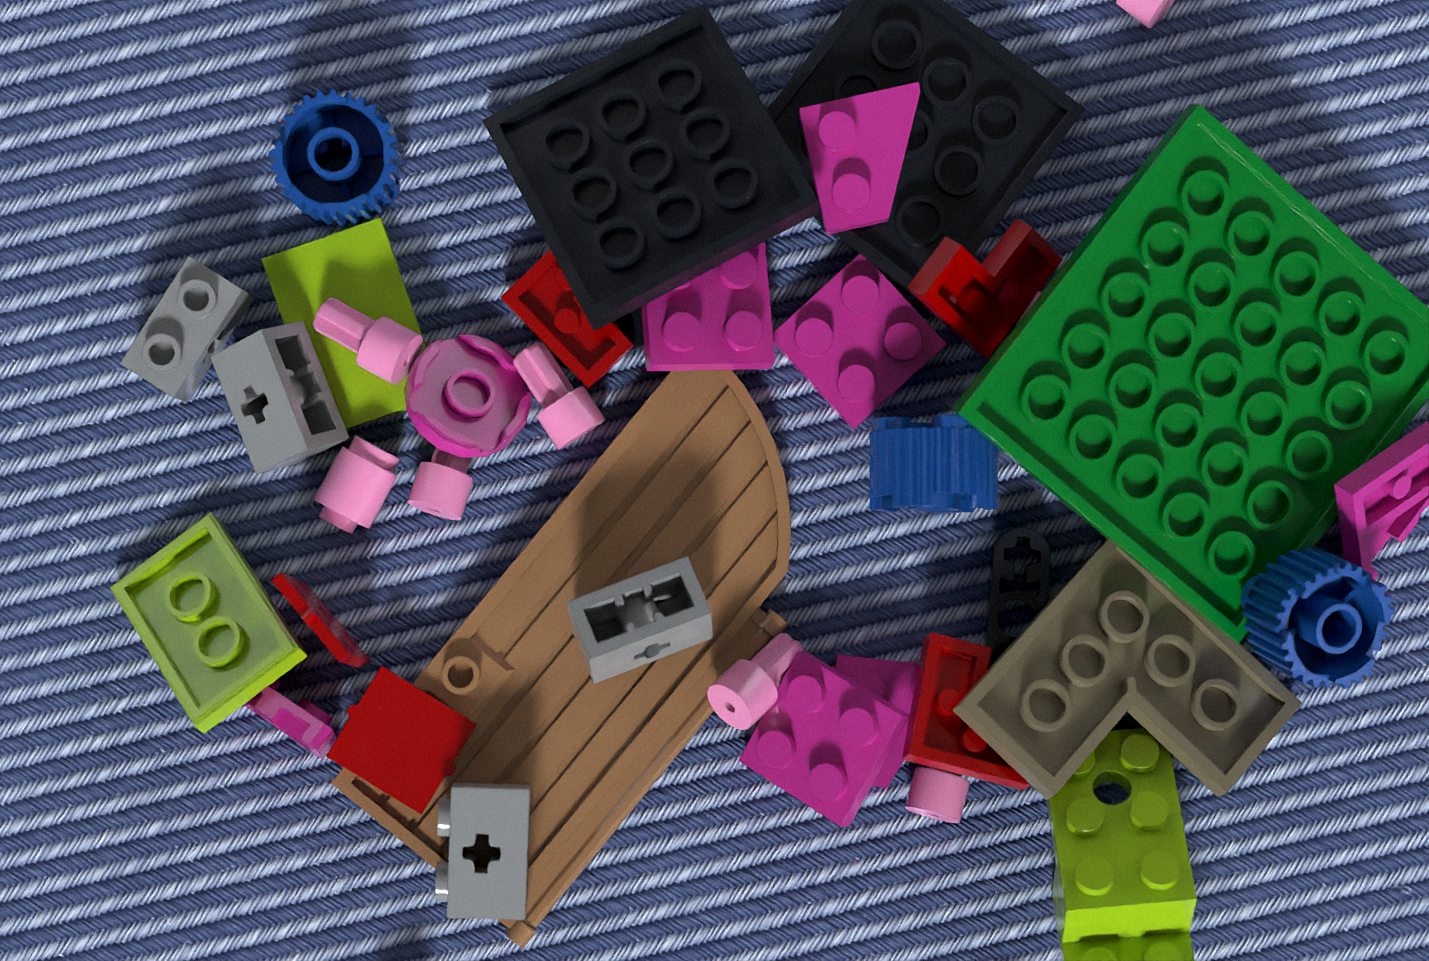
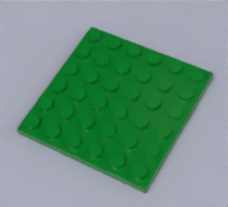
M1189 104L951 410L965 419L981 435L1161 584L1239 644L1248 632L1244 629V624L1249 621V618L1243 616L1245 609L1240 600L1245 583L1250 578L1257 576L1259 572L1266 574L1268 571L1266 565L1269 562L1277 564V556L1283 555L1288 557L1290 550L1299 552L1302 548H1313L1338 516L1334 484L1393 445L1428 400L1429 308L1200 104Z

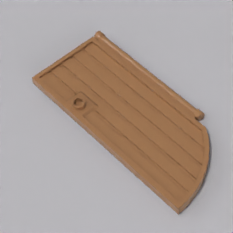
M732 370L670 371L413 682V685L477 723L454 761L456 766L455 773L444 777L423 813L419 814L344 767L331 782V784L435 869L437 862H449V837L438 836L437 832L439 797L451 798V787L454 782L531 785L525 920L497 919L508 927L504 932L511 941L522 948L536 934L537 931L535 929L712 714L714 710L708 701L707 695L709 686L734 662L740 659L750 661L789 625L780 613L774 612L770 608L765 613L759 608L788 572L791 525L785 475L775 442L762 413L744 384ZM688 556L712 612L713 638L593 684L571 630L566 602ZM478 834L474 845L465 847L466 853L476 855L477 866H488L492 855L501 854L500 847L490 846L489 834Z

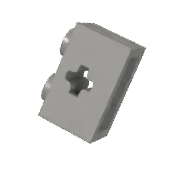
M188 256L120 364L171 397L188 403L213 364L210 356L222 350L255 297Z
M304 321L261 329L210 356L256 474L300 463L349 439Z
M688 556L566 602L571 630L593 684L713 638L712 612Z
M454 782L451 787V798L439 797L437 832L438 836L449 837V862H437L435 901H447V918L525 920L531 785ZM478 834H489L490 846L500 847L501 854L491 856L488 866H477L476 855L466 853L465 847L474 845Z

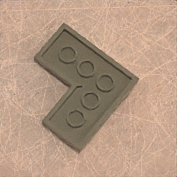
M1105 538L952 710L1045 799L1054 796L1126 712L1134 717L1212 793L1219 797L1229 792L1302 702L1240 643L1235 642Z

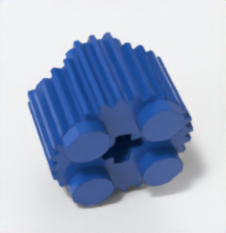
M330 89L327 96L321 90L316 91V98L311 99L308 95L303 96L304 103L300 106L298 104L293 106L295 114L293 116L289 114L284 115L287 124L285 126H277L276 130L281 134L280 138L272 140L275 149L269 151V156L275 161L270 165L271 170L277 175L274 178L275 182L284 190L285 196L303 213L308 214L316 221H324L327 225H332L334 220L340 226H345L347 220H350L354 225H358L360 217L364 216L368 221L371 220V212L374 210L381 214L383 208L392 205L399 194L400 183L398 180L404 179V174L399 169L405 166V160L400 155L404 152V149L398 141L400 137L392 124L373 103L369 105L365 98L361 96L356 100L351 93L346 92L343 97L339 95L336 89ZM342 146L348 154H352V158L346 162L345 168L336 172L331 166L325 168L324 162L334 158L333 148Z
M960 415L933 416V423L911 422V418L907 417L874 418L873 431L869 433L870 510L897 512V507H908V510L928 511V513L974 512V508L985 510L998 509L997 447Z
M1306 547L1302 548L1299 552L1290 550L1288 557L1283 555L1277 556V564L1269 562L1266 565L1268 570L1266 574L1259 572L1257 576L1250 578L1245 583L1240 600L1245 609L1243 616L1249 618V621L1244 624V629L1251 632L1247 640L1255 645L1252 650L1261 656V660L1292 678L1317 688L1319 684L1325 688H1330L1333 682L1344 689L1350 688L1351 681L1359 684L1362 682L1363 674L1368 676L1373 674L1371 667L1376 660L1373 652L1375 650L1381 651L1382 645L1379 643V640L1387 637V633L1383 631V626H1389L1390 617L1396 613V610L1389 606L1393 598L1385 593L1387 590L1386 585L1372 579L1373 575L1329 552Z

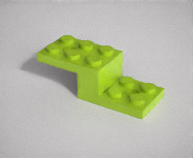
M1145 728L1110 731L1054 796L1046 799L1056 861L1052 900L1061 960L1195 961L1190 928L1197 897L1171 753ZM1112 782L1122 786L1127 791L1129 798L1121 804L1108 805L1098 800L1093 791L1102 783Z

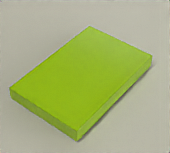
M377 218L262 258L284 325L304 321L346 431L406 410L404 387L408 375L399 384L394 386L357 365V353L319 333L313 327V322L317 315L316 312L320 305L329 298H335L374 321H377L382 316H387L422 336L423 344L420 354L426 349L427 346L383 220Z
M212 512L110 587L194 727L204 734L308 657L230 534Z

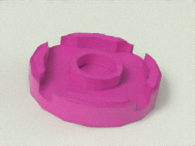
M459 335L457 339L442 341L444 339L442 338L430 343L415 359L404 387L406 410L419 434L437 449L459 457H486L505 449L526 424L532 404L530 389L527 390L525 381L514 366L513 359L515 357L498 343L477 335Z

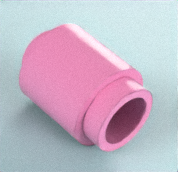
M355 435L348 449L343 446L341 447L314 497L315 501L324 505L319 517L351 534L354 532L357 524L370 529L398 477L393 471L400 459Z

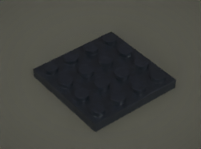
M851 0L769 106L767 112L817 197L798 114L799 108L919 82L920 95L888 221L831 235L857 255L860 254L877 267L883 275L927 307L907 286L945 237L954 240L973 256L1086 108L943 0ZM821 212L810 217L811 220L824 229Z
M705 3L482 120L593 331L606 326L822 212L816 195Z

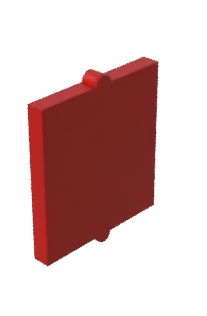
M282 572L271 580L339 662L363 669L371 662L370 658L307 583Z
M381 666L358 705L352 704L348 707L347 713L350 718L326 757L419 814H422L444 777L455 773L456 766L454 761L477 723L386 667Z

